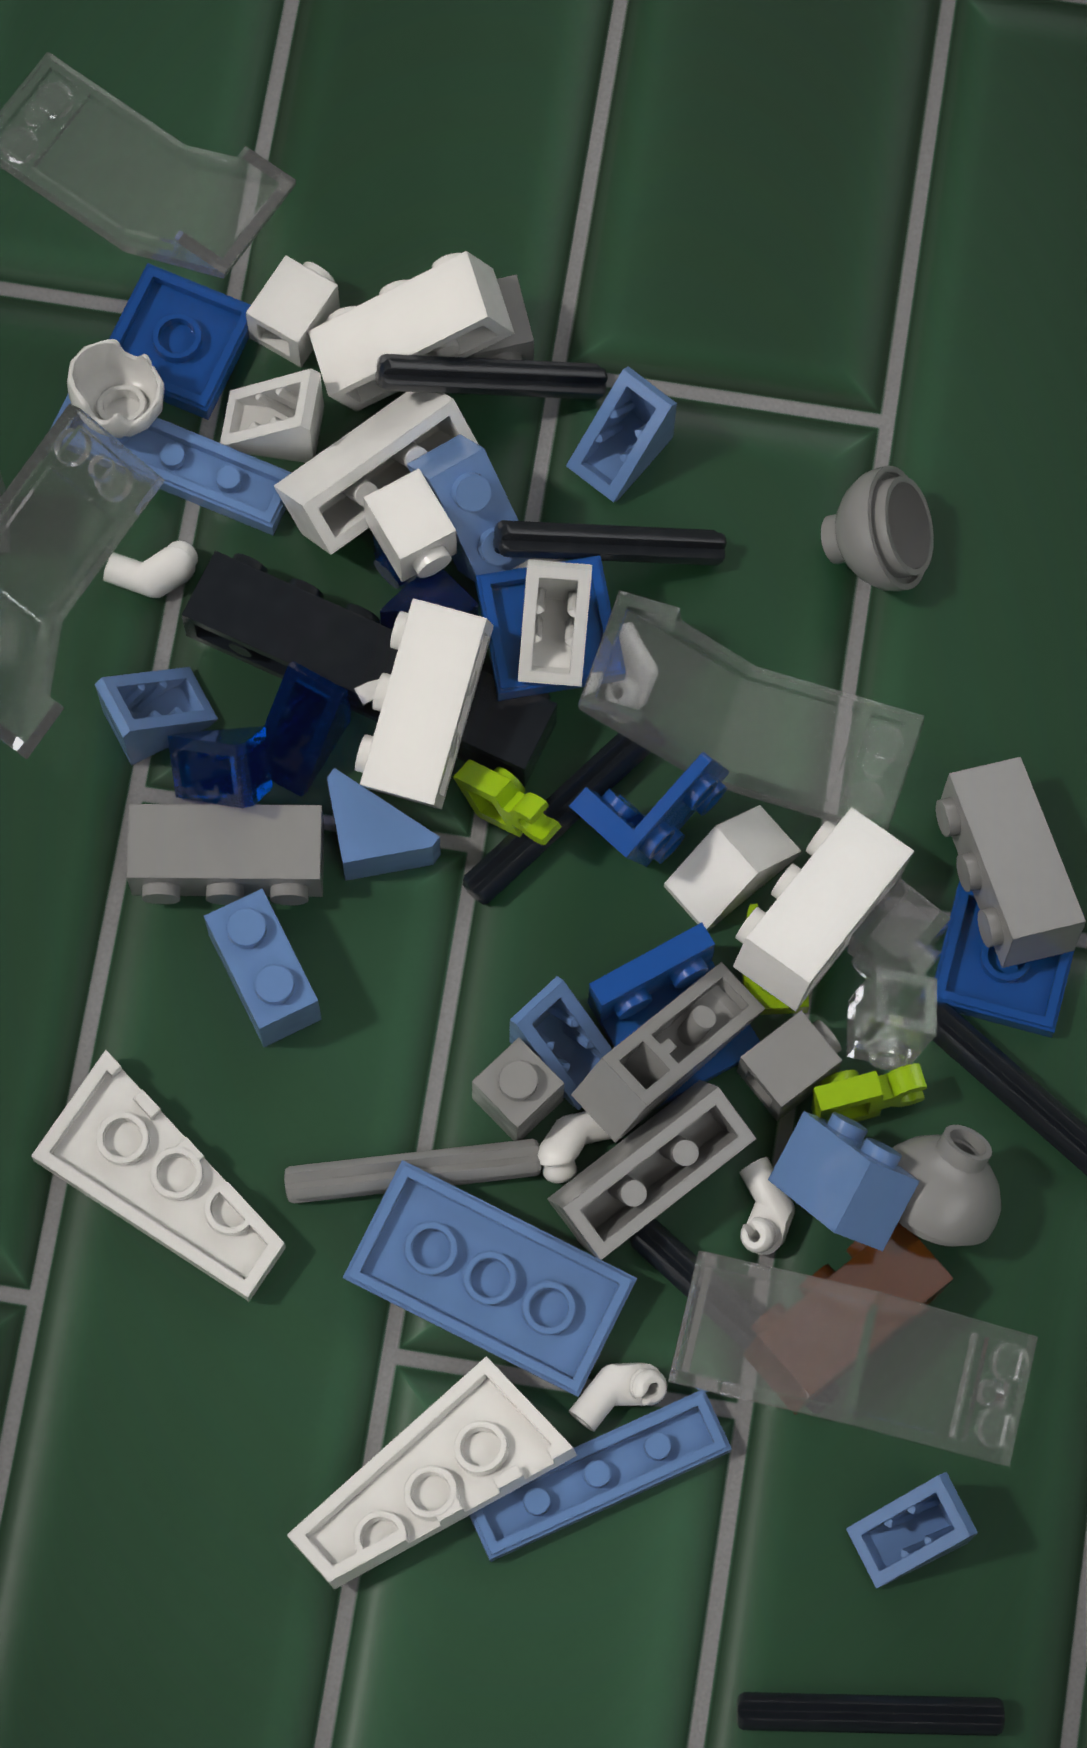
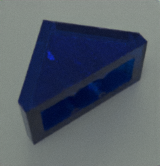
M292 661L287 666L247 768L303 797L352 719L348 690Z
M265 726L168 735L176 798L247 808L254 806L273 788Z

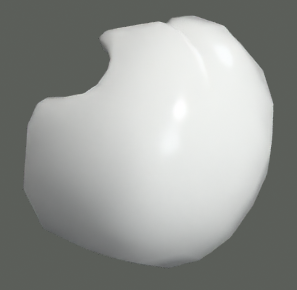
M107 339L84 346L70 361L67 388L75 416L94 432L120 439L124 436L132 437L148 429L162 412L165 390L164 382L156 368L152 366V362L147 354L141 356L131 355L123 350L119 341Z

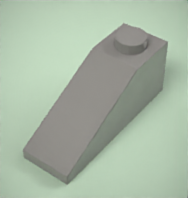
M720 962L604 1055L571 1096L616 1143L656 1110L764 1011L765 1007Z

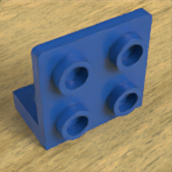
M702 752L646 816L621 794L618 796L610 788L604 795H601L585 787L569 807L622 855L647 867L653 859L659 864L664 862L678 848L685 837L680 829L696 811L703 816L717 804L727 790L722 781L730 771L714 758Z
M703 922L589 983L588 1004L613 1047H616L715 967L712 961L715 943ZM749 1024L658 1108L675 1100L699 1080L707 1082L738 1065L740 1057L760 1042L751 1025Z

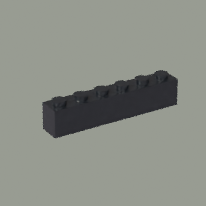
M215 550L181 614L186 636L378 722L380 711L373 710V701L363 705L354 688L366 682L379 679L383 672L392 673L398 651L397 649L390 648L392 629L381 625L380 619L374 613L361 606L347 604L346 608H343L323 599L324 595L319 589L303 580L291 579L287 583L267 574L268 570L263 564L247 555L236 553L231 558ZM483 663L457 758L465 762L470 759L493 771L496 767H502L512 773L525 788L556 725L557 703L550 701L551 697L548 693L498 701L492 668Z

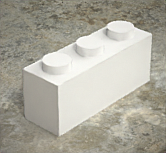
M468 251L445 255L437 259L431 269L410 280H398L387 284L380 290L378 296L358 306L338 309L328 316L327 322L308 331L328 396L356 412L398 392L386 391L376 383L377 360L384 354L466 358L515 334L494 269Z
M406 392L274 485V488L301 534L332 555L369 528L365 521L363 497L409 474L410 471L406 464L459 434L476 444L478 443L453 398L445 393Z
M415 598L412 599L409 613L404 611L398 613L390 640V648L398 650L392 673L383 672L381 674L373 698V710L380 711L374 736L364 735L356 757L355 771L363 773L360 785L370 790L442 809L494 627L487 618Z
M853 807L849 809L836 826L827 820L820 827L806 848V852L811 855V858L802 869L793 863L786 869L771 892V895L777 900L767 912L756 907L735 937L743 945L733 967L795 1012L897 884L914 853V850Z

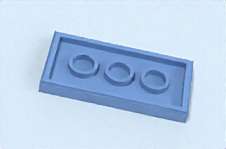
M403 1160L343 1276V1279L579 1397L637 1280L636 1277Z

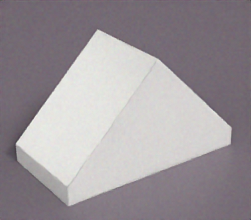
M310 368L230 390L220 443L249 455L303 463L311 460L316 456L324 412L321 374Z
M528 559L518 682L582 687L592 565Z
M758 805L716 825L664 883V887L697 924L703 922L707 931H709L800 856L802 851L761 805Z

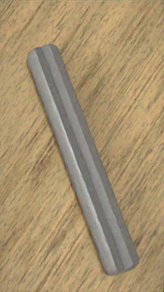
M525 1139L289 1166L285 1169L284 1181L286 1196L289 1202L295 1204L386 1193L402 1160L453 1186L533 1177L541 1173L542 1165H540L538 1158V1141Z

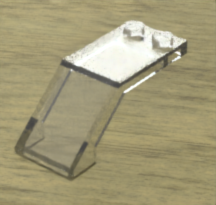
M48 51L0 110V167L122 251L224 279L296 186L294 178L247 146L244 147L238 157L183 144Z
M71 404L66 407L0 497V740L25 759L29 758L64 709L62 705L50 698L63 620L165 481L81 408Z
M620 590L578 704L579 710L684 772L702 752H705L730 771L722 781L728 791L834 823H839L849 809L853 807L887 832L924 725V715L757 667L682 621L680 608Z
M698 1251L668 1382L724 1397L745 1400L834 1421L1009 1467L1038 1337L888 1293L714 1253Z

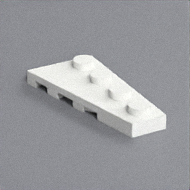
M107 1050L104 1051L31 1155L34 1162L248 1302H250L286 1249L285 1243L231 1184L222 1178L205 1159L204 1155L162 1113L158 1105L143 1089L141 1090L125 1073L121 1065Z
M486 1356L290 1531L287 1536L332 1588L336 1589L576 1457L577 1454L570 1443Z

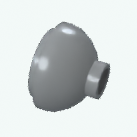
M883 466L862 474L845 492L837 513L826 516L822 522L821 542L824 552L833 564L846 563L862 581L881 590L904 591L916 587L930 564L934 544L931 514L922 491L912 479L895 466Z
M949 1125L945 1128L942 1135L916 1136L892 1148L902 1155L898 1165L920 1181L898 1223L918 1237L943 1246L977 1245L990 1237L1001 1213V1196L998 1180L988 1163L992 1155V1148L982 1135L966 1126Z

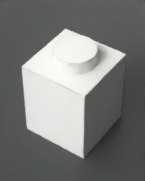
M285 255L246 312L249 338L295 365L302 367L313 351L308 331L327 322L328 316L340 309L338 285L335 284L334 278L315 263L305 262L302 265Z
M420 469L363 497L365 521L401 582L415 575H418L420 578L432 576L444 569L451 562V556L457 554L456 529Z

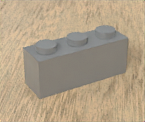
M1021 757L949 773L942 797L936 802V817L942 834L945 837L952 836L957 849L956 865L960 883L966 892L973 891L980 909L978 911V927L984 944L987 947L995 948L1002 968L1074 951L1086 920Z
M129 804L126 878L132 895H142V900L147 903L174 904L180 901V896H206V901L210 903L228 905L262 888L266 896H270L271 902L280 905H301L308 902V897H323L324 818L322 805Z
M699 1080L548 1197L547 1200L584 1250L602 1260L756 1140V1137L718 1086Z

